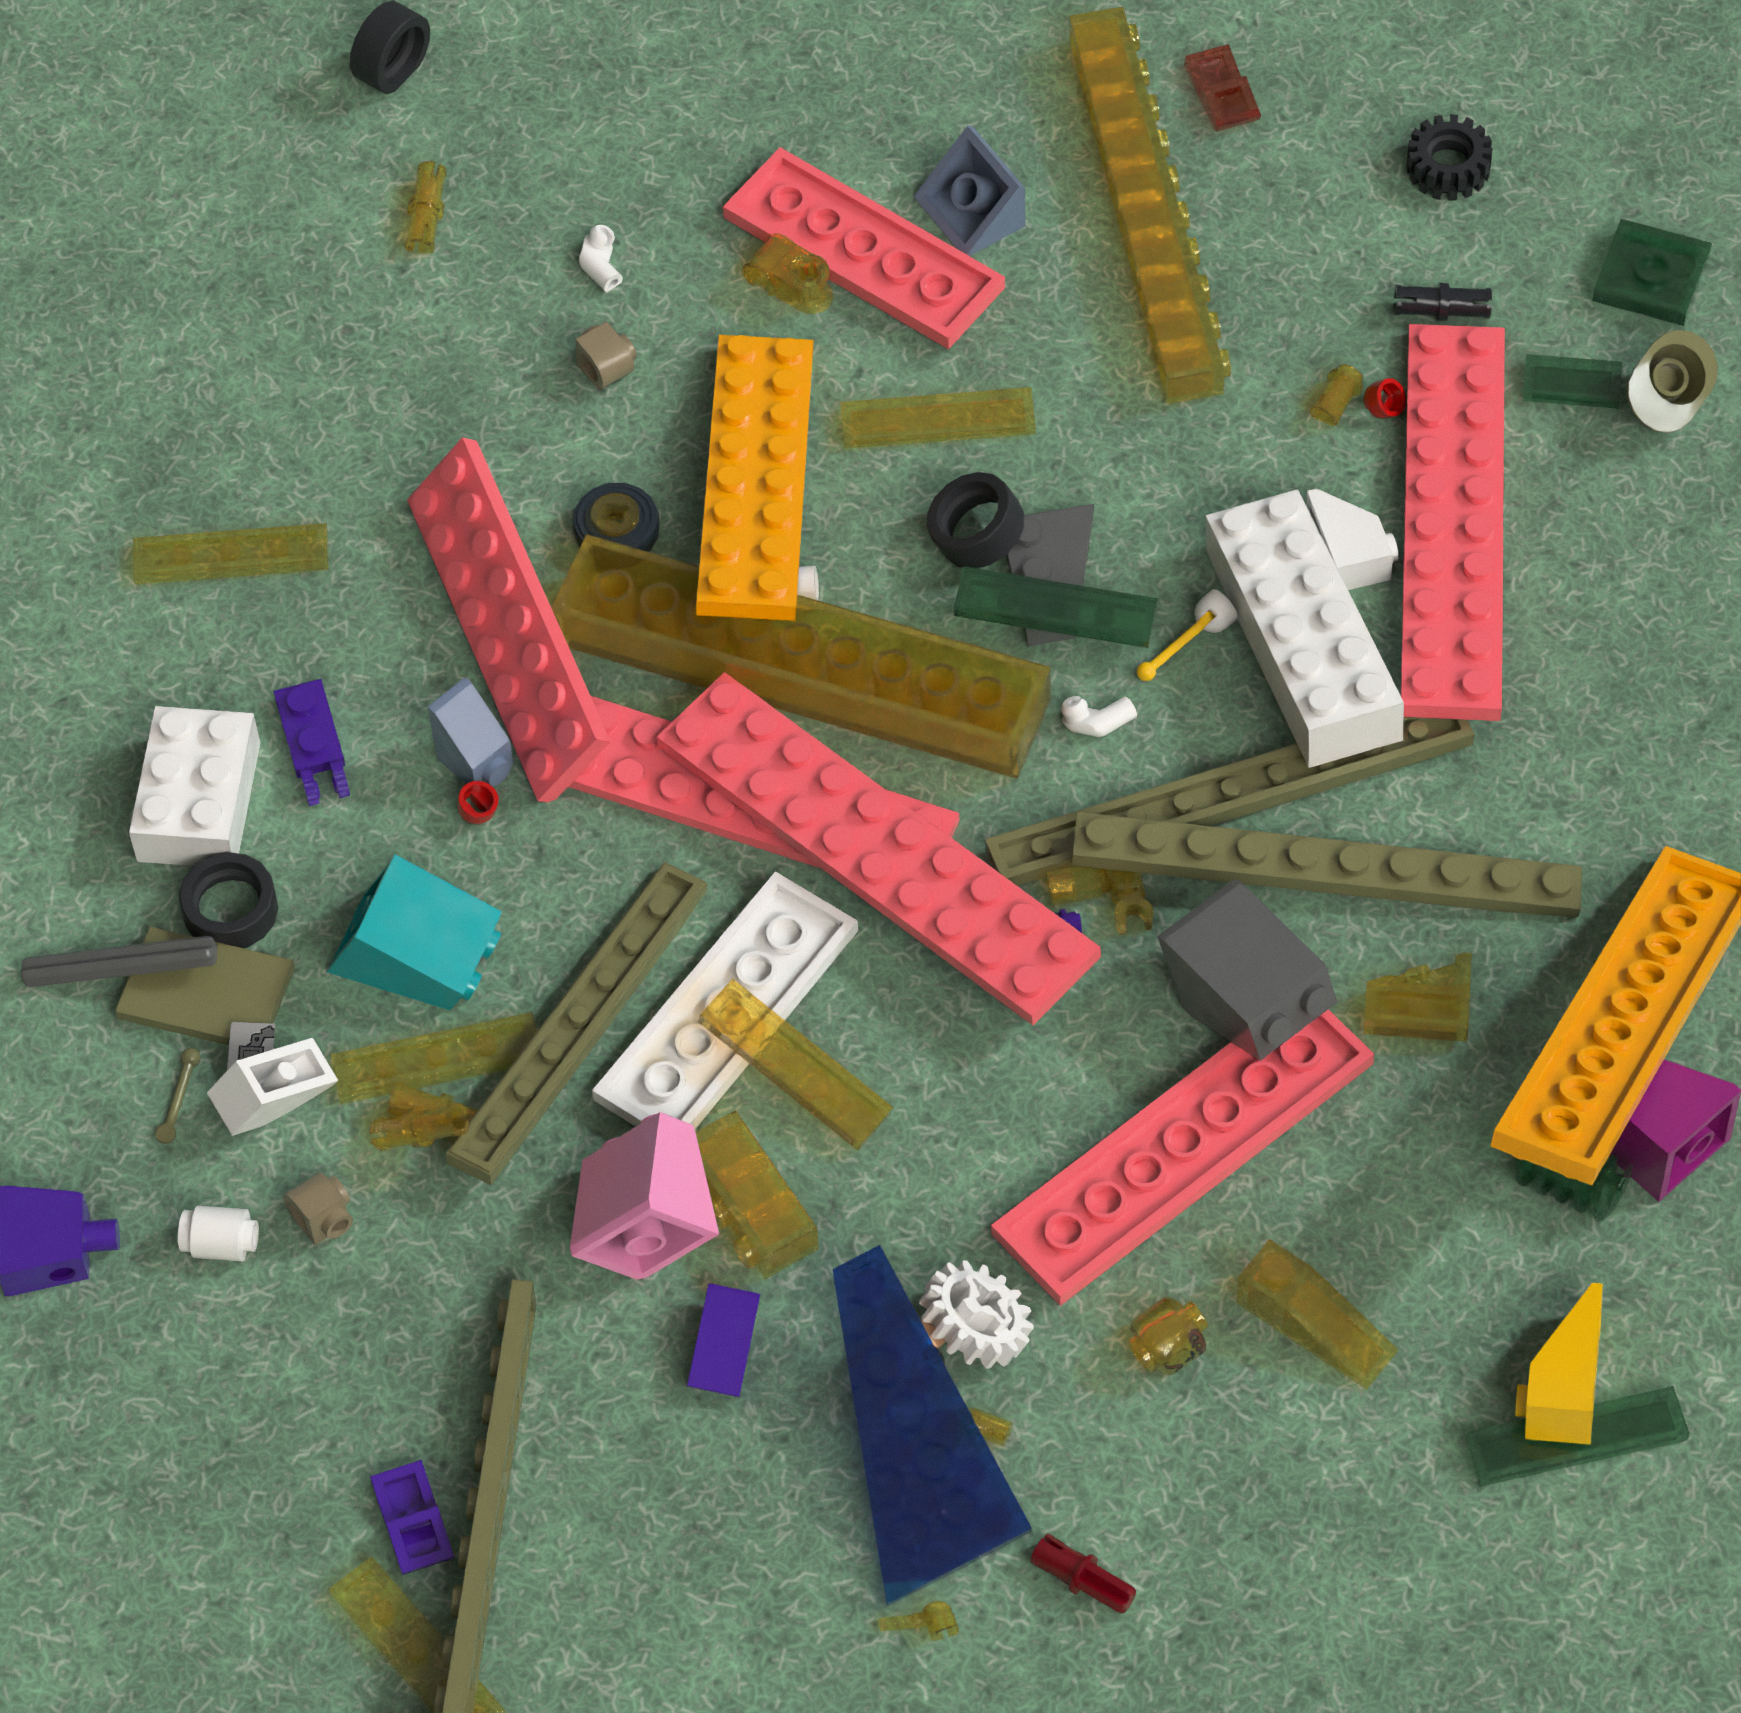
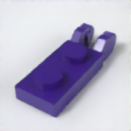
M317 679L273 691L296 776L302 780L308 805L320 804L319 798L321 795L313 774L328 770L332 771L333 776L331 779L339 799L350 796L343 769L345 761L322 680Z

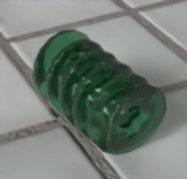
M1613 1154L1605 1162L1591 1186L1576 1179L1567 1178L1558 1172L1529 1161L1516 1158V1180L1519 1185L1528 1186L1536 1178L1535 1189L1537 1193L1546 1195L1555 1187L1554 1197L1556 1202L1565 1204L1574 1196L1575 1211L1584 1213L1593 1205L1594 1219L1604 1221L1616 1209L1631 1177L1633 1163L1622 1174L1617 1173L1618 1156Z

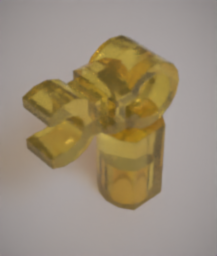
M1081 866L1046 871V883L1052 906L1102 898V893L1110 892L1113 904L1117 905L1115 909V926L1120 935L1126 934V918L1130 915L1140 916L1144 921L1145 929H1152L1154 912L1152 905L1144 899L1146 892L1142 873Z

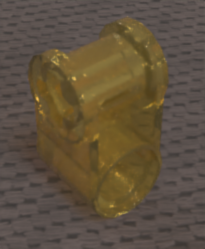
M774 233L742 267L743 275L750 285L754 286L757 283L769 290L767 295L775 296L803 313L817 314L823 312L833 302V291L830 285L827 284L830 275L827 261L821 256L798 246L782 234Z

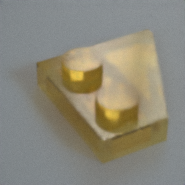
M1464 952L1455 955L1454 964L1430 970L1428 965L1424 964L1410 968L1401 975H1387L1367 981L1363 1034L1467 1042L1472 953Z

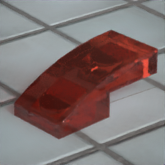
M1229 44L1185 56L1184 66L1216 132L1260 120L1261 114L1247 77H1241Z

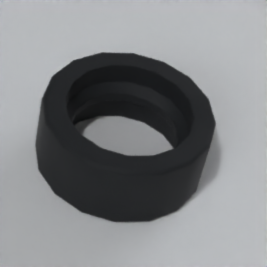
M394 0L384 2L374 9L362 23L352 45L349 66L353 76L385 94L395 92L421 65L430 42V26L427 18Z
M975 472L962 475L946 484L934 497L927 512L926 528L932 541L946 559L957 567L976 569L989 566L1002 559L1017 544L1024 529V511L1018 499L1004 481L994 474ZM998 503V510L993 520L984 530L970 537L953 538V531L958 521L966 512L981 504Z
M226 852L205 858L195 864L186 874L179 891V901L185 926L193 937L211 936L214 942L240 948H248L263 939L274 926L279 909L272 876L261 862L246 854ZM230 880L243 881L252 885L257 891L258 904L249 914L239 920L230 922L211 921L200 913L199 903L202 895L207 889L220 882Z

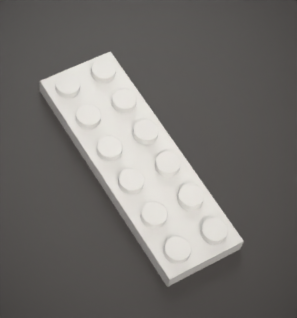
M775 871L592 1090L593 1100L635 1127L645 1117L661 1112L694 1125V1129H696L858 932V921Z

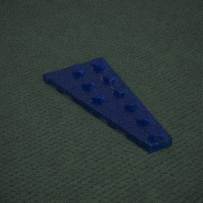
M878 1245L832 1269L886 1603L889 1606L1032 1532V1527L883 1249Z

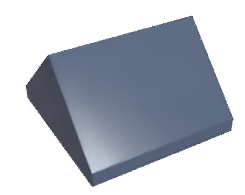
M967 125L913 197L954 246L961 252L971 256L1025 227V187L976 129Z

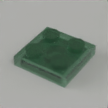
M1620 219L1596 282L1592 301L1684 326L1709 260L1712 243Z

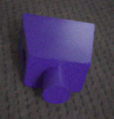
M0 1186V1285L4 1296H14L89 1279V1252L120 1249L118 1219L90 1221V1212L84 1194L78 1191Z

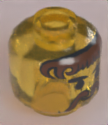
M1166 1296L1132 1319L1130 1322L1132 1336L1126 1339L1137 1360L1148 1373L1152 1374L1157 1370L1165 1376H1170L1205 1352L1206 1341L1202 1331L1208 1328L1209 1325L1192 1301L1182 1305L1177 1299Z

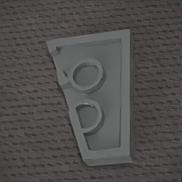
M1094 504L1024 515L1022 534L1017 544L1006 555L1027 646L1076 638L1094 517Z

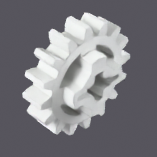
M964 1260L958 1268L949 1262L940 1272L936 1271L924 1287L926 1292L919 1300V1304L927 1308L921 1317L922 1321L936 1326V1329L931 1334L932 1338H944L948 1343L946 1352L950 1355L957 1350L963 1352L966 1364L971 1365L975 1358H980L986 1369H990L996 1361L1003 1367L1006 1366L1029 1342L1028 1335L1034 1329V1325L1025 1320L1031 1313V1309L1025 1305H1018L1017 1299L1022 1293L1019 1290L1007 1288L1004 1275L994 1279L989 1276V1270L986 1265L982 1264L976 1272L973 1271L969 1262Z

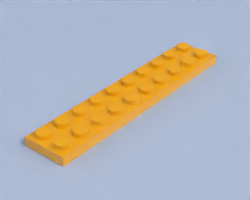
M1664 847L1496 1126L1490 1147L1511 1154L1515 1158L1526 1160L1558 1172L1567 1178L1593 1185L1741 925V873L1674 848Z

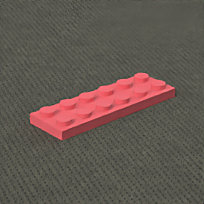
M781 147L723 206L724 219L948 350L1005 289V276Z

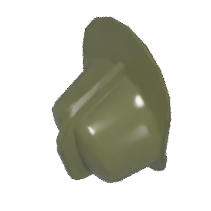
M1671 331L1660 336L1643 355L1632 371L1627 384V398L1632 412L1643 425L1656 432L1671 433L1681 430L1691 421L1711 393L1717 381L1718 364L1714 351L1705 339L1691 331Z

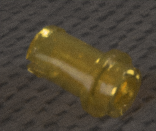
M1341 364L1338 368L1332 369L1328 373V384L1316 404L1310 409L1314 419L1333 427L1337 426L1340 422V418L1353 396L1358 397L1363 391L1362 374L1354 367L1346 364Z

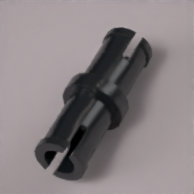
M1439 282L1437 287L1401 286L1396 284L1394 289V299H1413L1414 301H1397L1393 303L1394 315L1437 316L1438 321H1447L1448 316L1484 317L1485 319H1490L1492 305L1472 303V301L1489 302V300H1492L1491 288H1450L1449 283Z

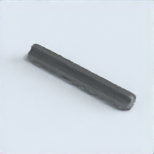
M202 936L33 956L22 960L21 977L26 986L35 987L206 967L216 964L218 949L213 937Z

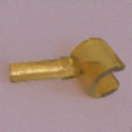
M943 1601L931 1602L922 1609V1612H916L911 1615L879 1618L880 1631L918 1629L927 1626L932 1641L944 1639L941 1631L945 1629L949 1637L959 1634V1628L951 1607Z

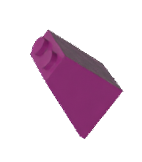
M1663 1060L1608 1158L1660 1202L1731 1139L1741 1089L1734 1083Z

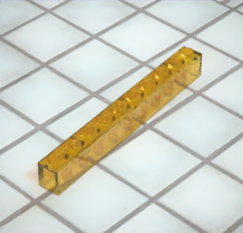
M1124 7L1069 15V44L1167 404L1223 395L1224 378L1231 377L1230 358L1226 348L1219 349L1217 340L1221 338L1219 318L1216 311H1208L1206 304L1210 302L1209 283L1206 274L1198 275L1196 266L1200 265L1199 248L1196 238H1188L1186 229L1190 228L1187 204L1185 201L1178 202L1176 193H1179L1180 190L1176 166H1168L1166 157H1169L1168 137L1165 129H1157L1156 122L1160 118L1158 101L1155 94L1147 93L1146 86L1150 84L1149 71L1146 59H1138L1136 51L1140 50L1136 24L1128 25Z

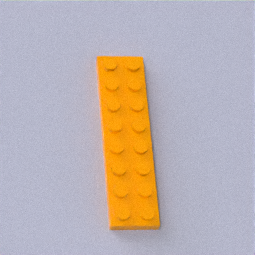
M719 335L696 601L697 616L796 621L814 340Z

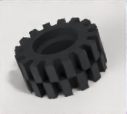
M1450 114L1449 122H1444L1443 116L1438 115L1434 116L1433 125L1427 119L1420 123V130L1414 129L1408 144L1406 168L1407 173H1410L1412 184L1419 183V191L1423 194L1432 189V198L1441 200L1442 193H1449V201L1457 200L1458 192H1462L1464 198L1472 196L1473 188L1479 192L1484 187V180L1488 181L1493 151L1490 135L1485 136V129L1481 125L1473 129L1474 120L1466 117L1462 124L1458 122V115ZM1449 149L1461 152L1467 161L1458 165H1444L1435 161L1432 156L1437 151Z

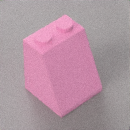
M659 1112L645 1117L638 1126L622 1136L608 1140L602 1145L601 1149L582 1160L570 1250L573 1257L638 1280L651 1276L719 1235L694 1125Z

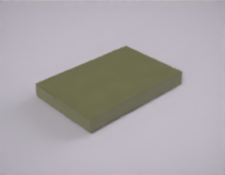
M150 926L143 943L194 937ZM215 942L218 953L217 962L213 966L130 975L115 1013L117 1019L229 1045L232 1022L274 1023L295 969L294 961Z

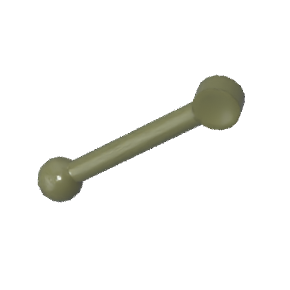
M187 1048L181 1054L183 1067L165 1123L158 1126L155 1131L157 1140L162 1144L171 1143L176 1138L174 1125L192 1069L201 1060L200 1052L195 1048Z

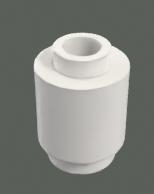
M196 1206L194 1210H184L181 1214L178 1228L179 1250L181 1252H191L193 1258L243 1262L247 1251L255 1252L259 1237L258 1221L251 1220L248 1209Z

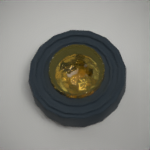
M607 483L595 487L581 497L574 510L573 533L579 548L590 559L605 565H625L640 560L652 550L659 537V512L652 497L641 488L628 483ZM614 519H621L623 523H618Z

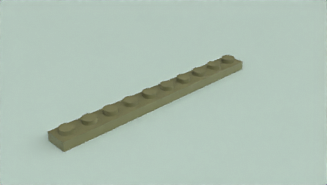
M1404 717L1403 741L1308 768L1298 744H1293L985 839V850L993 869L1015 885H1021L1079 867L1071 865L1077 812L1212 826L1472 746L1474 743V732L1468 720Z
M1077 812L1072 866L1231 882L1237 879L1242 884L1510 913L1579 917L1581 910L1582 866L1083 812Z
M512 1280L509 1300L501 1299L499 1303L497 1328L498 1331H504L502 1345H493L491 1351L490 1377L496 1378L494 1393L486 1392L483 1400L482 1422L488 1425L486 1440L478 1439L476 1444L474 1467L475 1472H481L479 1487H470L468 1493L467 1520H473L471 1536H462L460 1542L459 1568L465 1569L463 1585H454L452 1591L451 1617L457 1618L455 1635L446 1634L444 1641L443 1667L449 1668L447 1685L438 1684L435 1713H473L537 1306L533 1281Z

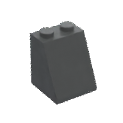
M1237 879L1232 880L1157 936L1182 1008L1191 1017L1260 1061L1338 1002L1325 963Z

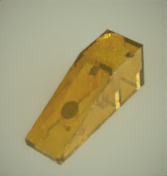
M1271 1239L1266 1242L1238 1276V1305L1366 1390H1368L1398 1352V1349L1312 1266Z

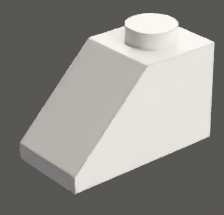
M1313 489L1307 491L1306 506L1347 589L1351 590L1391 580L1392 564L1398 561V549L1393 534H1385L1379 517L1321 490Z
M310 1038L237 1060L207 1094L231 1135L234 1136L262 1127L287 1114L332 1087L338 1079L314 1039Z

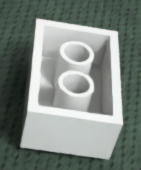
M155 706L129 830L137 862L194 866L211 855L226 852L239 853L260 748V739L254 713Z

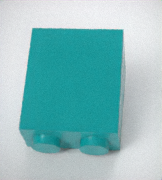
M394 854L365 890L326 972L451 1010L461 998L468 1001L475 992L482 977V974L475 970L481 957L485 959L490 957L500 939L501 932L495 930L502 911Z

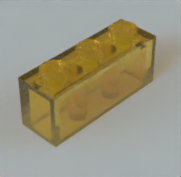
M736 1110L695 1132L717 1226L720 1229L729 1226L737 1240L733 1241L735 1251L747 1269L756 1266L763 1278L767 1279L819 1250L816 1225Z

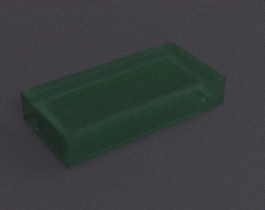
M1526 354L1522 401L1619 409L1622 362Z

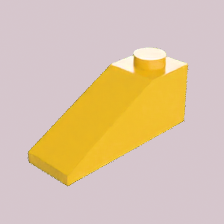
M1592 1283L1531 1361L1528 1385L1518 1384L1515 1415L1516 1417H1526L1525 1439L1591 1445L1602 1316L1603 1284Z

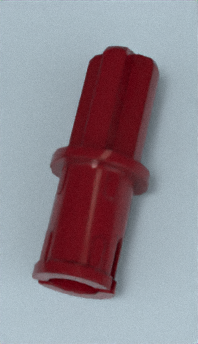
M1047 1533L1044 1539L1041 1538L1032 1553L1031 1564L1069 1585V1591L1074 1595L1078 1594L1081 1590L1119 1613H1125L1135 1599L1136 1589L1097 1565L1098 1558L1095 1555L1089 1554L1085 1556L1067 1546L1050 1533Z

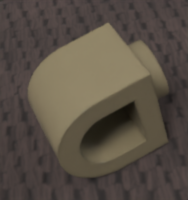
M607 321L601 325L589 327L580 337L575 339L576 365L598 390H602L634 371L633 360L637 358V354L632 342L626 335H618Z
M318 1172L283 1195L284 1203L290 1215L314 1245H317L327 1237L335 1239L342 1236L353 1223V1218L346 1209V1204L350 1202V1197L342 1183L334 1175L327 1178L324 1174Z

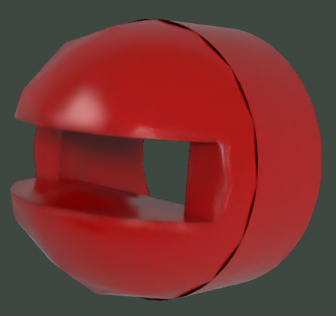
M1387 378L1376 381L1366 388L1363 403L1373 417L1385 419L1402 413L1406 404V395L1402 385L1397 380Z
M472 781L462 787L457 799V809L461 818L467 823L481 825L489 821L496 812L499 802L498 794L486 782ZM470 797L471 801L482 813H477L466 799Z

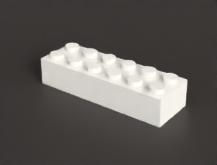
M1293 490L1206 515V551L1227 598L1237 611L1238 621L1308 768L1403 741L1404 702L1299 490Z

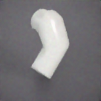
M596 225L591 228L590 234L586 235L583 240L579 264L607 293L619 285L623 278L609 263L613 250L612 243L615 239L613 231L605 225Z
M1079 696L1070 697L1061 705L1062 722L1071 732L1095 737L1106 736L1137 717L1133 703L1125 696L1101 710L1088 708L1087 701Z

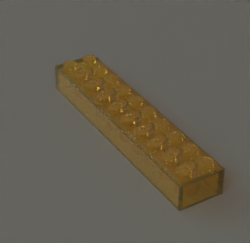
M586 534L551 607L569 649L703 688H708L725 672L773 708L1016 779L1019 778L1051 700V667L801 595H797L796 621L697 616L696 601L699 566Z

